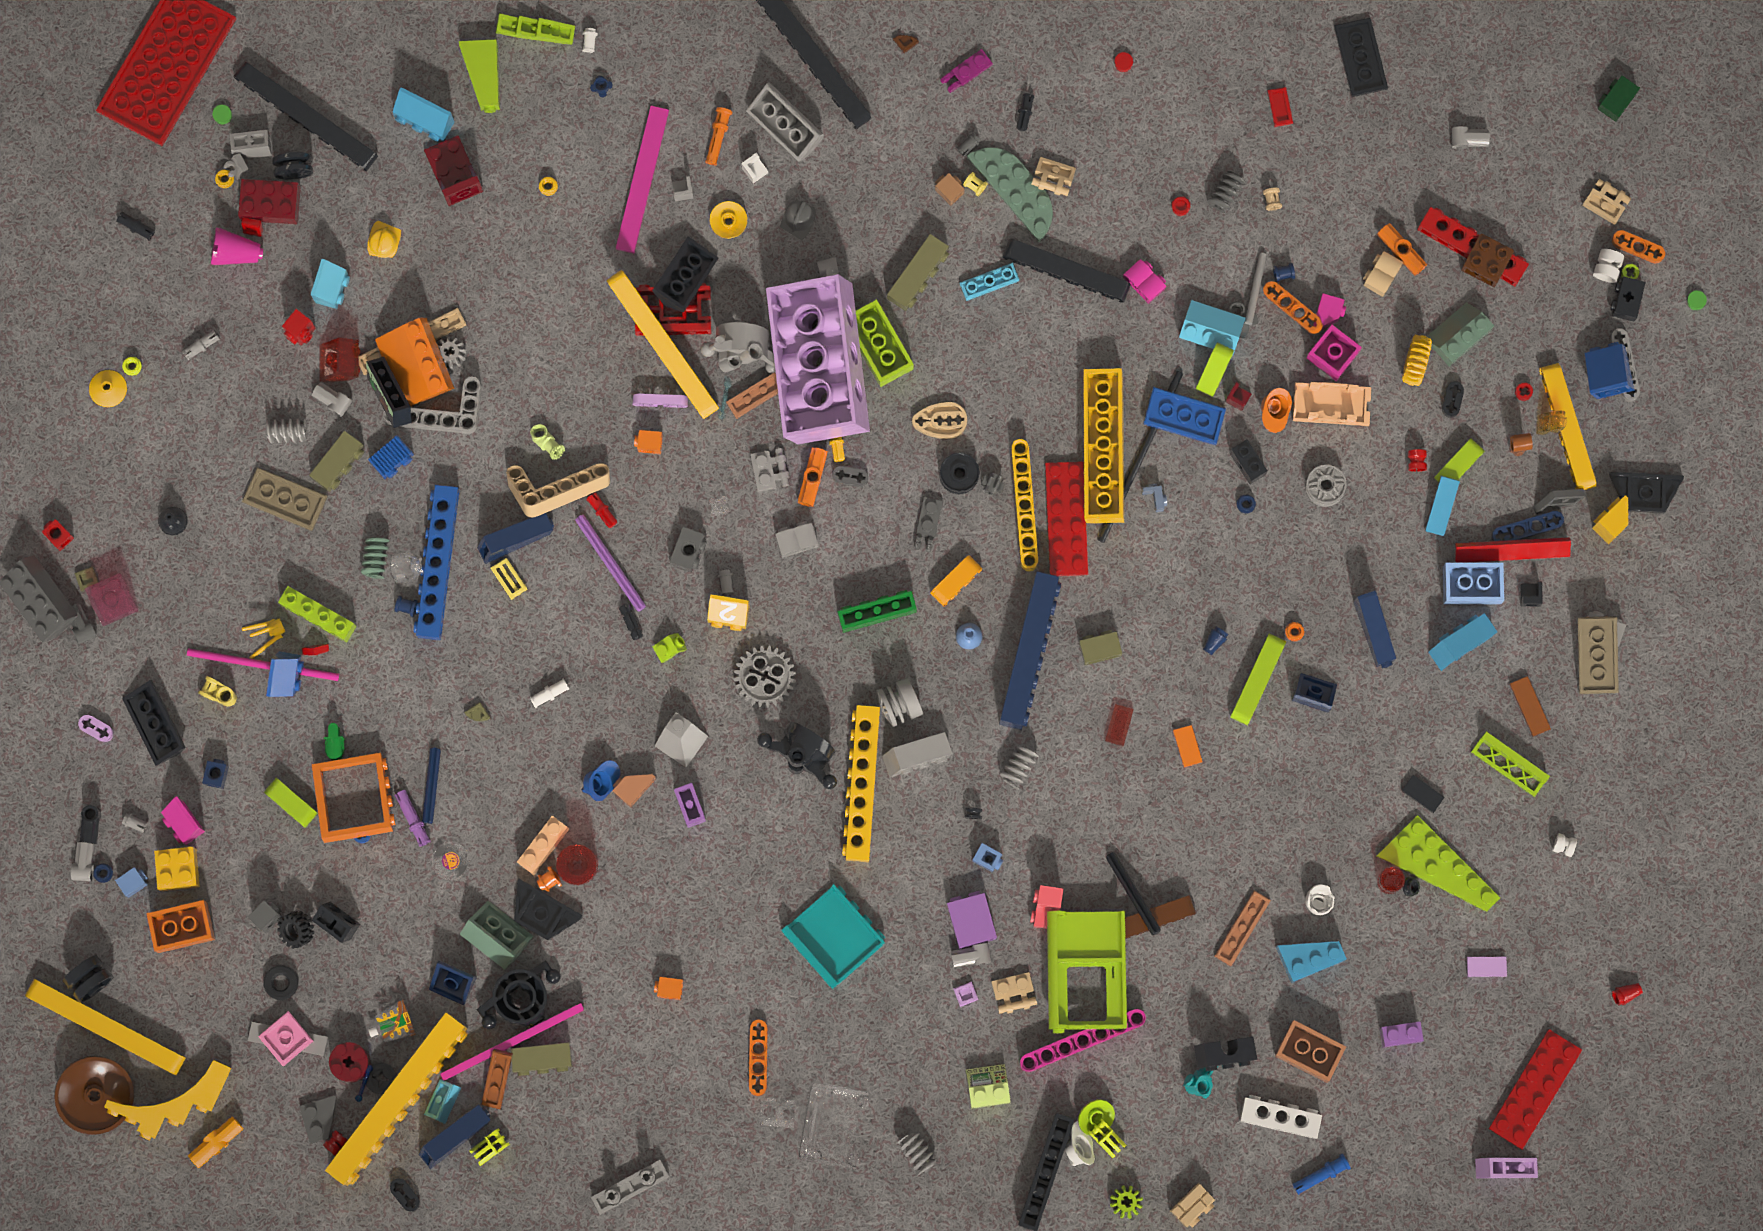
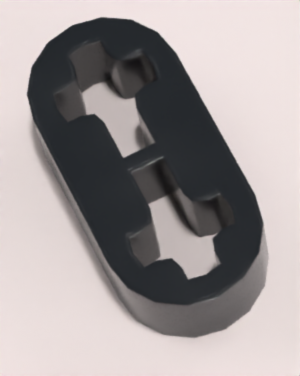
M1451 382L1446 388L1442 412L1448 418L1455 417L1460 411L1464 387L1460 382ZM1457 386V390L1460 392H1457L1455 398H1452L1453 391L1450 389ZM1451 401H1453V408L1456 411L1454 410L1452 413H1449V409H1446V407H1449Z
M400 1178L393 1180L390 1184L391 1193L406 1211H416L420 1206L419 1197L405 1180ZM395 1183L404 1184L402 1187L405 1192L404 1195L400 1191H394L396 1188ZM405 1196H408L410 1199H416L414 1208L406 1206L408 1201Z

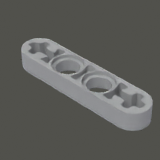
M1616 329L1610 336V342H1619L1618 339L1614 338L1617 336V333L1620 336H1624L1621 344L1626 345L1630 371L1634 381V391L1636 392L1633 394V397L1630 394L1622 393V397L1626 401L1632 402L1639 397L1640 388L1629 336L1624 329Z

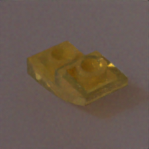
M1552 411L1538 415L1536 434L1545 435L1549 432L1558 433L1564 430L1567 423L1565 411Z

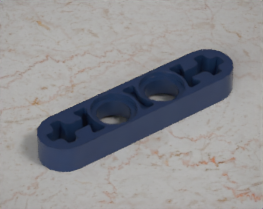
M1552 511L1501 526L1493 531L1492 540L1501 541L1500 538H1496L1498 531L1501 534H1505L1508 532L1507 528H1510V535L1505 536L1503 541L1521 540L1552 531L1563 525L1564 516L1558 511ZM1553 515H1555L1556 518H1560V520L1558 521V525H1555V523L1552 522L1548 523L1549 528H1546V522L1543 519L1544 517H1546V521L1551 520L1553 518ZM1532 522H1541L1542 529L1538 531L1534 530L1532 528ZM1521 526L1524 529V534L1521 536L1515 535L1514 527Z

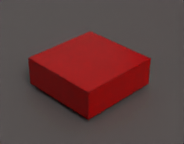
M243 217V233L262 236V221Z

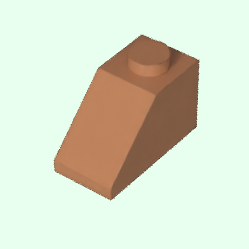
M653 774L625 776L623 779L619 778L613 785V793L631 808L656 780V777Z

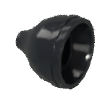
M168 507L158 517L159 527L167 535H178L187 527V515L180 508Z

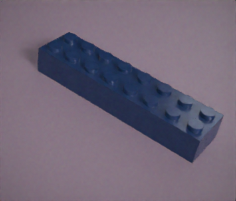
M1036 572L999 725L1022 730L1023 726L1027 727L1030 713L1026 711L1027 707H1032L1034 694L1031 693V690H1036L1039 675L1035 674L1036 670H1041L1044 657L1040 656L1041 652L1045 653L1048 638L1044 637L1045 633H1050L1053 620L1049 619L1050 615L1054 616L1057 601L1053 600L1054 597L1059 596L1062 584L1058 582V576Z

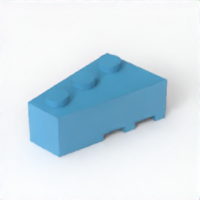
M1485 613L1479 617L1474 615L1467 620L1468 624L1465 626L1460 624L1453 629V634H1444L1439 638L1440 642L1428 652L1441 671L1497 633V630Z
M1339 941L1278 945L1276 947L1291 983L1347 960Z

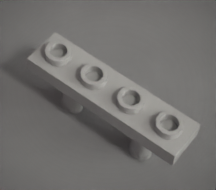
M658 1160L592 1196L591 1199L601 1215L669 1178V1175L661 1160Z

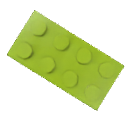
M877 299L856 310L860 352L879 386L882 387L912 371L914 364Z

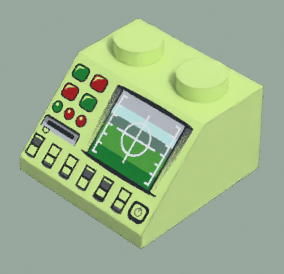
M1005 1064L966 1069L971 1109L1010 1103Z

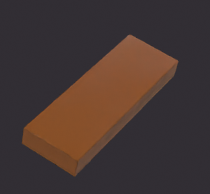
M1528 676L1510 683L1511 690L1532 737L1551 730Z
M493 1049L481 1105L501 1109L513 1053Z

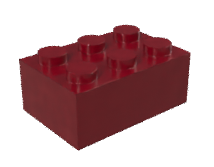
M241 179L238 216L241 221L244 217L260 220L265 223L298 224L301 187L298 182Z

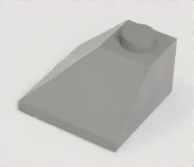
M675 712L661 733L655 747L686 768L708 736L690 721Z

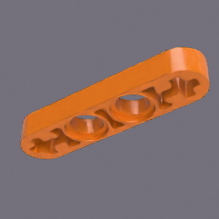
M1270 281L1265 284L1263 292L1272 303L1308 332L1316 334L1321 331L1323 323L1315 313L1278 283ZM1270 288L1276 290L1279 294L1278 298L1275 294L1269 292ZM1284 298L1291 299V303L1288 306L1281 305V301ZM1304 309V315L1302 317H1295L1296 310ZM1309 318L1312 322H1316L1317 326L1311 327L1307 319Z
M755 1020L750 1025L749 1090L754 1096H762L767 1089L768 1028L763 1020ZM757 1023H761V1026L764 1027L760 1037L765 1036V1040H753V1036L757 1037V1031L753 1030ZM756 1043L764 1045V1051L760 1054H756L753 1051V1046ZM756 1062L764 1065V1070L761 1073L753 1071L752 1067ZM752 1075L757 1077L764 1075V1080L760 1079V1085L764 1087L760 1089V1093H756V1090L752 1089V1086L756 1085V1079L752 1080Z

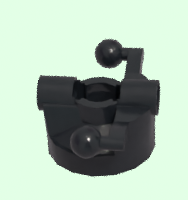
M790 722L784 731L785 736L781 742H772L771 735L766 732L758 735L757 743L759 746L765 747L770 751L779 752L789 760L788 769L791 773L800 774L806 771L814 775L824 788L833 789L836 787V777L831 774L826 775L823 770L836 751L822 737L795 722Z
M545 960L530 971L518 969L503 974L495 984L493 997L476 1009L482 1017V1026L485 1029H493L496 1026V1017L486 1012L493 1006L505 1021L513 1024H524L530 1026V1028L536 1026L537 1022L545 1019L544 1009L547 1004V990L543 981L537 975L545 970L547 982L556 984L561 979L560 972L552 969ZM520 986L522 991L529 994L530 1002H532L523 1010L514 1005L513 997L509 995Z

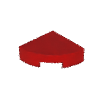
M319 644L301 648L302 655H318L328 652L329 645Z

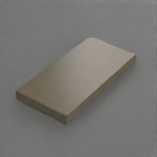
M257 467L242 502L313 531L328 496Z
M1617 616L1578 617L1579 694L1619 693Z

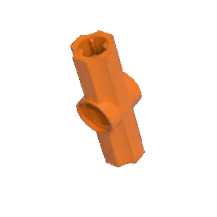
M1390 223L1377 233L1393 252L1394 257L1402 261L1414 276L1418 275L1427 266V263L1412 248L1411 243L1404 239ZM1404 246L1407 252L1401 253L1397 247Z
M820 448L811 449L797 503L814 507L828 451ZM815 473L818 478L816 481H810L807 478L808 475Z

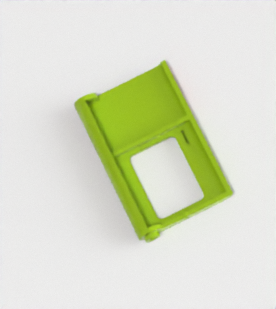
M1048 911L1049 1029L1053 1030V1033H1064V1030L1126 1029L1125 911ZM1069 967H1104L1106 969L1107 1019L1105 1021L1068 1020L1067 969Z

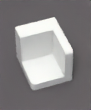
M757 153L742 162V169L752 183L768 174V170L760 161Z

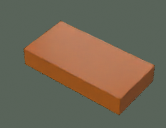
M1192 725L1173 730L1183 767L1202 763Z

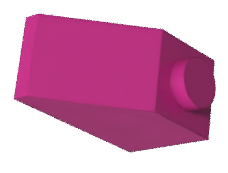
M1322 294L1316 313L1323 323L1321 330L1338 322L1340 317H1344L1346 306L1343 305L1344 299Z

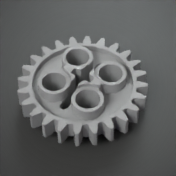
M763 646L760 647V651L753 647V654L746 651L747 658L740 657L743 663H736L740 670L734 671V674L739 675V677L734 678V682L740 683L735 687L736 689H742L739 695H746L745 702L751 699L752 706L758 702L759 708L762 707L763 703H766L767 708H769L771 702L774 706H777L776 700L783 703L782 696L789 697L787 690L793 691L794 688L790 684L796 683V680L791 678L796 675V672L790 671L794 668V664L788 665L791 660L790 657L784 659L785 652L779 655L778 648L772 652L771 646H768L767 651L764 650ZM763 660L766 664L762 669H758L755 667L756 661ZM777 667L783 670L782 675L778 677L772 674L773 669ZM749 670H755L757 673H760L762 675H764L766 672L768 673L769 678L780 681L781 684L778 685L769 679H765L764 681H762V677L760 675L749 672ZM750 677L758 680L755 686L747 684V680ZM767 685L775 687V691L772 694H767L764 691Z

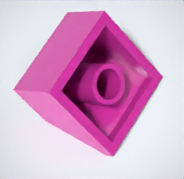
M175 797L161 812L164 816L162 821L168 828H173L175 831L173 836L179 844L183 842V844L187 845L205 832L184 801L179 797Z

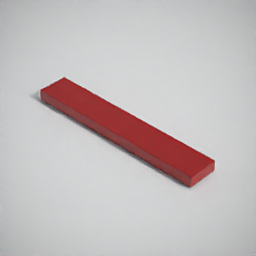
M1567 537L1455 543V563L1570 557L1571 539Z

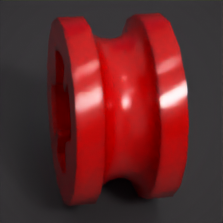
M1528 383L1519 384L1515 390L1516 397L1521 401L1530 399L1533 394V388ZM1527 388L1529 395L1521 396L1519 389Z

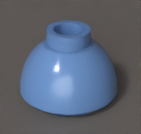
M965 623L956 632V641L964 649H974L982 641V631L976 624Z

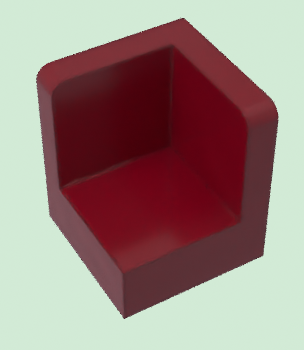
M1236 382L1226 399V403L1243 411L1252 394L1240 388V383Z

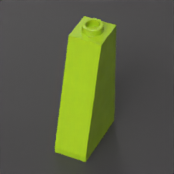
M497 40L459 41L481 111L494 113L496 110H500Z

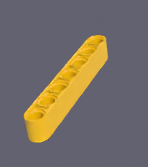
M1559 363L1541 367L1539 372L1544 379L1542 380L1545 392H1548L1549 398L1547 399L1550 409L1554 412L1553 418L1556 428H1559L1560 431L1558 435L1562 446L1565 448L1564 454L1567 464H1570L1571 467L1570 474L1573 482L1576 484L1575 489L1587 490L1596 487V479Z
M1018 439L1012 444L1011 456L1020 564L1023 570L1033 571L1038 564L1029 446L1025 440ZM1021 445L1025 448V451L1017 453L1015 447ZM1024 464L1027 468L1026 471L1019 472L1016 469L1017 465ZM1026 483L1028 489L1021 491L1018 488V484ZM1026 501L1030 504V507L1022 509L1019 504ZM1028 520L1031 522V527L1024 528L1021 522ZM1024 539H1030L1033 545L1026 547L1022 542ZM1030 557L1035 563L1032 566H1027L1024 560Z

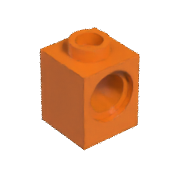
M639 430V435H635L634 447H637L638 452L661 454L662 432Z
M659 977V981H655L654 992L660 998L681 1000L684 981L681 979Z

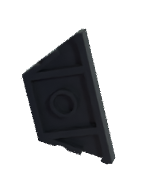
M1609 473L1619 498L1622 499L1625 495L1628 497V512L1664 514L1684 479L1683 475Z
M521 879L517 880L514 921L549 941L583 918V915Z

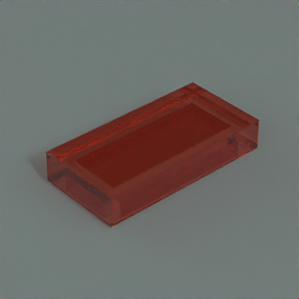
M1115 704L1105 742L1124 746L1134 709Z

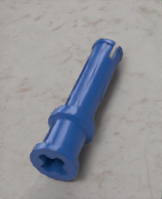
M1343 1153L1330 1163L1327 1161L1324 1164L1325 1167L1293 1183L1294 1189L1302 1185V1187L1296 1190L1297 1194L1299 1195L1329 1177L1335 1178L1338 1173L1346 1169L1350 1170L1351 1167Z

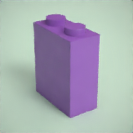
M980 891L968 894V898L961 899V896L951 898L950 902L947 903L959 949L997 939L985 893L980 894Z

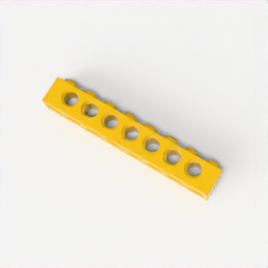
M857 705V710H853L852 722H856L855 729H851V741H854V748H850L849 760H853V766L848 769V779L852 780L851 787L847 786L846 797L850 798V806H846L845 817H849L848 825H844V836L847 837V844H843L842 856H846V861L869 862L880 707ZM862 722H868L871 725L868 731L860 729ZM861 741H867L869 748L861 750L858 744ZM860 760H865V761H867V763H868L867 768H865V769H860V768H858V767H857L858 761H860ZM858 779H864L867 785L864 788H858L855 783ZM857 798H862L865 800V805L858 808L854 805V801ZM856 817H861L864 820V824L856 827L853 824V820ZM859 836L863 842L859 846H854L851 842L852 838Z

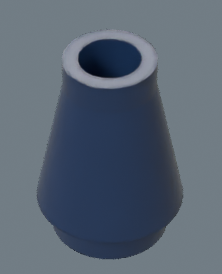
M1215 626L1214 629H1211L1203 650L1213 655L1228 640L1226 638L1229 634Z

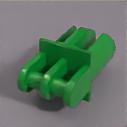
M331 723L328 726V737H324L325 753L329 759L335 761L343 758L345 738L340 736L339 726Z

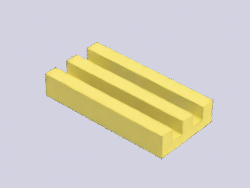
M507 558L491 567V570L511 600L528 590ZM506 563L522 588L518 590L502 566ZM497 568H500L515 592L513 594L497 572Z

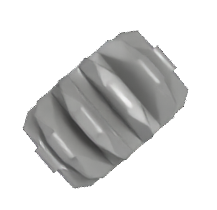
M447 337V342L444 343L440 339L442 346L438 345L446 367L449 364L450 369H454V363L460 367L461 364L458 360L465 361L463 355L467 353L466 349H462L464 346L463 342L458 343L457 338H454L451 342L450 337ZM452 349L454 354L448 356L446 352H450Z

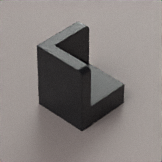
M1538 581L1536 584L1522 583L1521 606L1540 607L1542 605V581Z

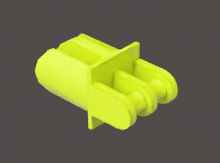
M1101 1119V1122L1098 1125L1095 1124V1128L1092 1131L1089 1130L1088 1133L1114 1158L1115 1155L1103 1142L1106 1140L1117 1152L1120 1149L1109 1138L1110 1135L1123 1147L1127 1145ZM1106 1126L1109 1130L1104 1134L1101 1130ZM1098 1132L1102 1134L1099 1139L1095 1137Z
M499 1128L469 1150L472 1154L484 1144H488L474 1155L476 1159H479L491 1149L493 1150V1152L478 1162L480 1166L510 1145L509 1142L506 1143L504 1140V1135H500ZM495 1136L497 1140L492 1143L489 1139ZM500 1143L502 1147L497 1150L494 1146Z

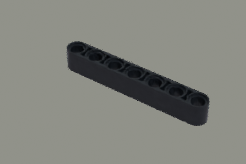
M1015 239L1008 240L1002 256L1005 260H1013V263L1024 267L1027 265L1032 270L1048 273V276L1059 280L1064 279L1067 283L1075 286H1083V289L1094 293H1102V296L1112 300L1114 298L1118 299L1121 303L1125 302L1131 286L1125 280Z

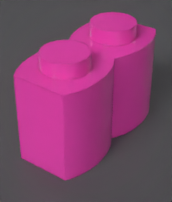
M1140 259L1124 273L1123 278L1149 304L1165 290L1166 281L1160 274L1156 275L1153 273V267L1148 261Z

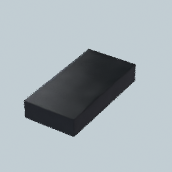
M1414 775L1402 789V792L1431 813L1436 811L1445 798Z

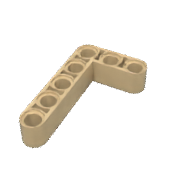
M603 463L588 467L536 490L520 466H511L506 472L508 486L528 517L544 514L606 488L610 484L609 468Z

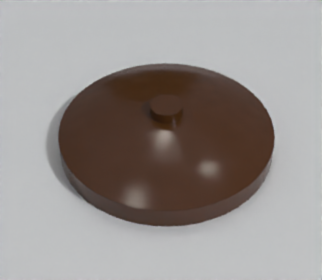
M87 1056L72 1062L60 1074L54 1090L55 1106L64 1123L77 1132L89 1135L109 1132L125 1120L126 1117L120 1114L115 1117L107 1113L108 1109L104 1107L107 1100L131 1106L134 1101L133 1084L126 1070L116 1061L103 1056Z

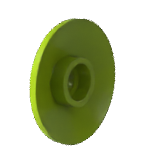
M1102 1099L1087 1103L1078 1116L1080 1129L1085 1134L1090 1135L1088 1131H1092L1095 1128L1094 1125H1098L1101 1119L1111 1127L1115 1118L1113 1106L1108 1101ZM1105 1126L1101 1131L1104 1133L1108 1128Z

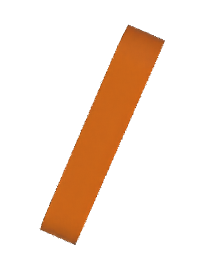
M1617 231L1612 237V244L1616 248L1649 262L1660 263L1665 257V250L1662 246L1626 231ZM1622 235L1624 236L1623 240L1629 242L1630 239H1633L1628 248L1626 247L1628 243L1622 242L1619 244V240L1616 237L1619 238ZM1634 243H1641L1644 247L1643 251H1635L1633 248ZM1648 246H1650L1651 248L1649 249V251L1655 252V250H1658V254L1661 255V257L1658 256L1657 258H1653V253L1648 252L1647 255H1645L1644 253L1646 252Z

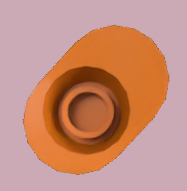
M1273 389L1261 402L1263 424L1267 430L1273 433L1281 432L1285 428L1291 410L1292 399L1289 392L1285 389Z

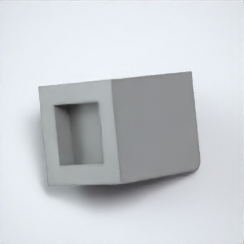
M690 175L686 176V180L672 182L675 202L693 199Z

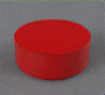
M1126 52L1119 53L1114 60L1115 68L1120 72L1129 71L1133 66L1132 56Z
M1183 196L1175 198L1171 205L1173 213L1178 216L1186 215L1191 207L1190 201Z

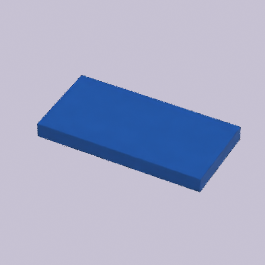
M1153 387L1143 424L1217 445L1226 408Z

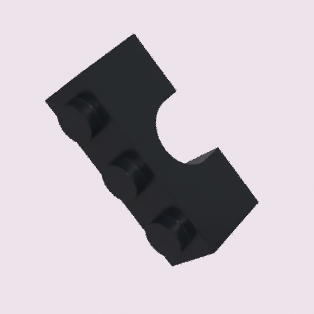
M1254 1037L1227 1041V1054L1223 1052L1220 1041L1195 1045L1194 1050L1198 1069L1205 1068L1206 1072L1218 1070L1217 1066H1222V1069L1234 1068V1064L1239 1063V1067L1251 1065L1250 1061L1258 1060Z

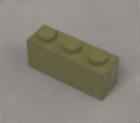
M344 431L311 472L310 478L328 492L332 489L335 490L341 483L339 479L343 474L347 475L353 467L351 464L354 460H359L362 457L365 447Z
M570 1043L511 1049V1053H513V1073H518V1076L530 1075V1071H537V1074H547L549 1069H557V1072H566L569 1067H573Z

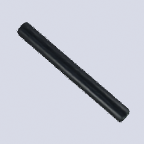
M1115 852L1108 854L1106 859L1151 935L1158 934L1161 931L1160 926Z

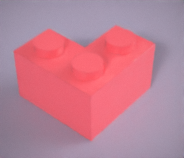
M1040 885L1039 890L1035 889L1033 903H1037L1036 911L1031 913L1030 922H1034L1033 927L1047 929V912L1060 911L1063 895L1062 888Z

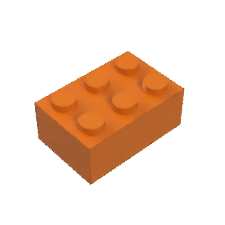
M205 900L146 913L154 951L157 953L215 940L209 907Z

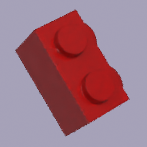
M297 309L282 325L285 331L283 334L286 336V339L294 345L298 343L301 346L303 343L307 344L313 337L312 333L316 329L312 321Z

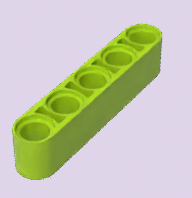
M1270 633L1268 634L1230 718L1248 726L1287 641Z

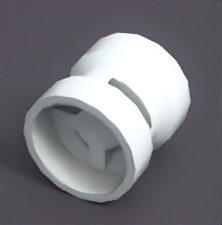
M1558 833L1552 851L1557 853L1563 852L1566 856L1572 857L1577 839L1573 837L1567 838L1564 834Z

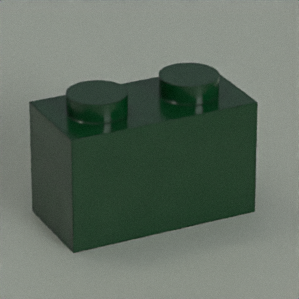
M1623 75L1619 80H1613L1609 86L1611 91L1608 95L1604 93L1598 101L1600 103L1598 110L1615 122H1617L1640 90V87Z

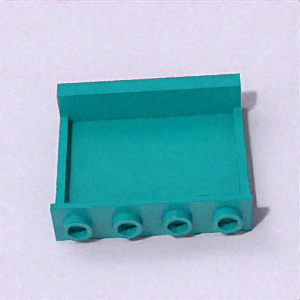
M834 884L793 922L781 930L832 990L885 944L883 940L885 936L879 929L875 931L870 926L872 921L866 915L862 916L858 912L860 908L853 900L849 902L846 899L845 895L847 893L840 885L836 887Z

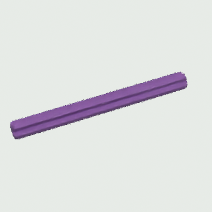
M584 515L578 516L575 519L576 523L638 612L646 607L644 602Z

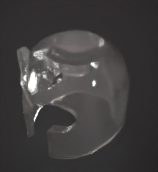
M411 552L393 554L390 561V571L394 581L400 584L417 580L420 574L424 573L421 569L422 558H418V556Z

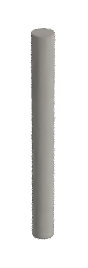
M1259 253L1245 319V324L1248 325L1253 323L1267 256L1265 253Z

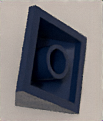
M1300 673L1292 701L1329 713L1333 705L1337 684Z
M438 961L429 990L461 1005H465L477 978Z

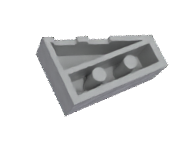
M944 732L894 747L885 753L882 758L889 777H893L899 774L910 773L916 768H927L934 762L941 764L948 761L947 758L953 753Z

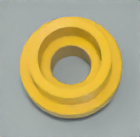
M223 169L216 174L215 181L219 187L229 188L233 185L234 177H228L229 170ZM227 176L228 181L222 182V177Z
M544 177L539 182V190L546 196L553 195L558 189V184L552 177ZM551 184L552 187L551 189H546L545 185Z

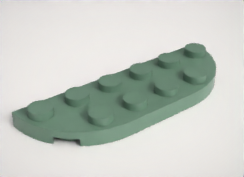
M982 148L967 155V158L1035 239L1040 242L1051 226L1053 210L1046 191L1031 185L1034 178L1017 157L1003 149Z

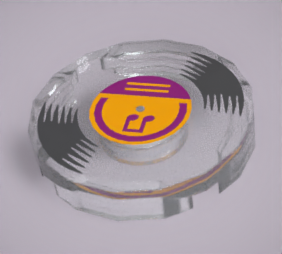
M445 842L433 852L431 859L432 867L435 873L442 879L448 881L458 880L467 873L470 867V855L461 844Z

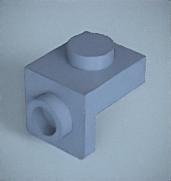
M1157 484L1145 485L1146 488H1142V495L1153 494L1155 511L1163 512L1164 506H1167V497L1162 493V486H1157Z

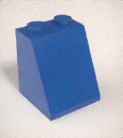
M1614 342L1608 344L1606 348L1594 347L1589 349L1590 352L1585 353L1590 394L1596 399L1635 390L1626 348L1623 344Z

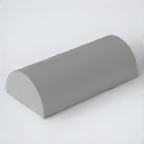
M767 83L746 110L798 162L804 160L820 144L824 137V134L771 83Z

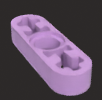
M634 394L633 405L646 407L663 405V407L686 408L688 407V397L684 395Z

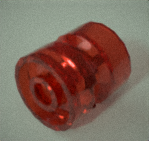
M1396 867L1384 869L1377 878V886L1385 894L1398 892L1405 883L1403 872Z

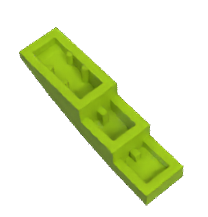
M499 13L495 33L523 39L572 45L575 26L542 18L537 20Z

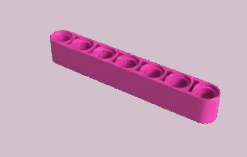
M1139 1009L1127 1012V1028L1122 1031L1104 1029L1106 1036L1102 1039L1095 1035L1096 1029H1086L1025 1054L1020 1060V1067L1025 1072H1032L1139 1028L1146 1020L1145 1013ZM1132 1014H1140L1142 1017L1141 1023H1133L1131 1020ZM1079 1036L1087 1037L1088 1044L1086 1046L1078 1044L1077 1038ZM1062 1043H1067L1070 1046V1051L1066 1054L1059 1050V1045ZM1045 1050L1050 1051L1052 1054V1059L1049 1061H1044L1041 1057V1053ZM1025 1058L1033 1059L1034 1066L1032 1068H1026L1023 1065Z

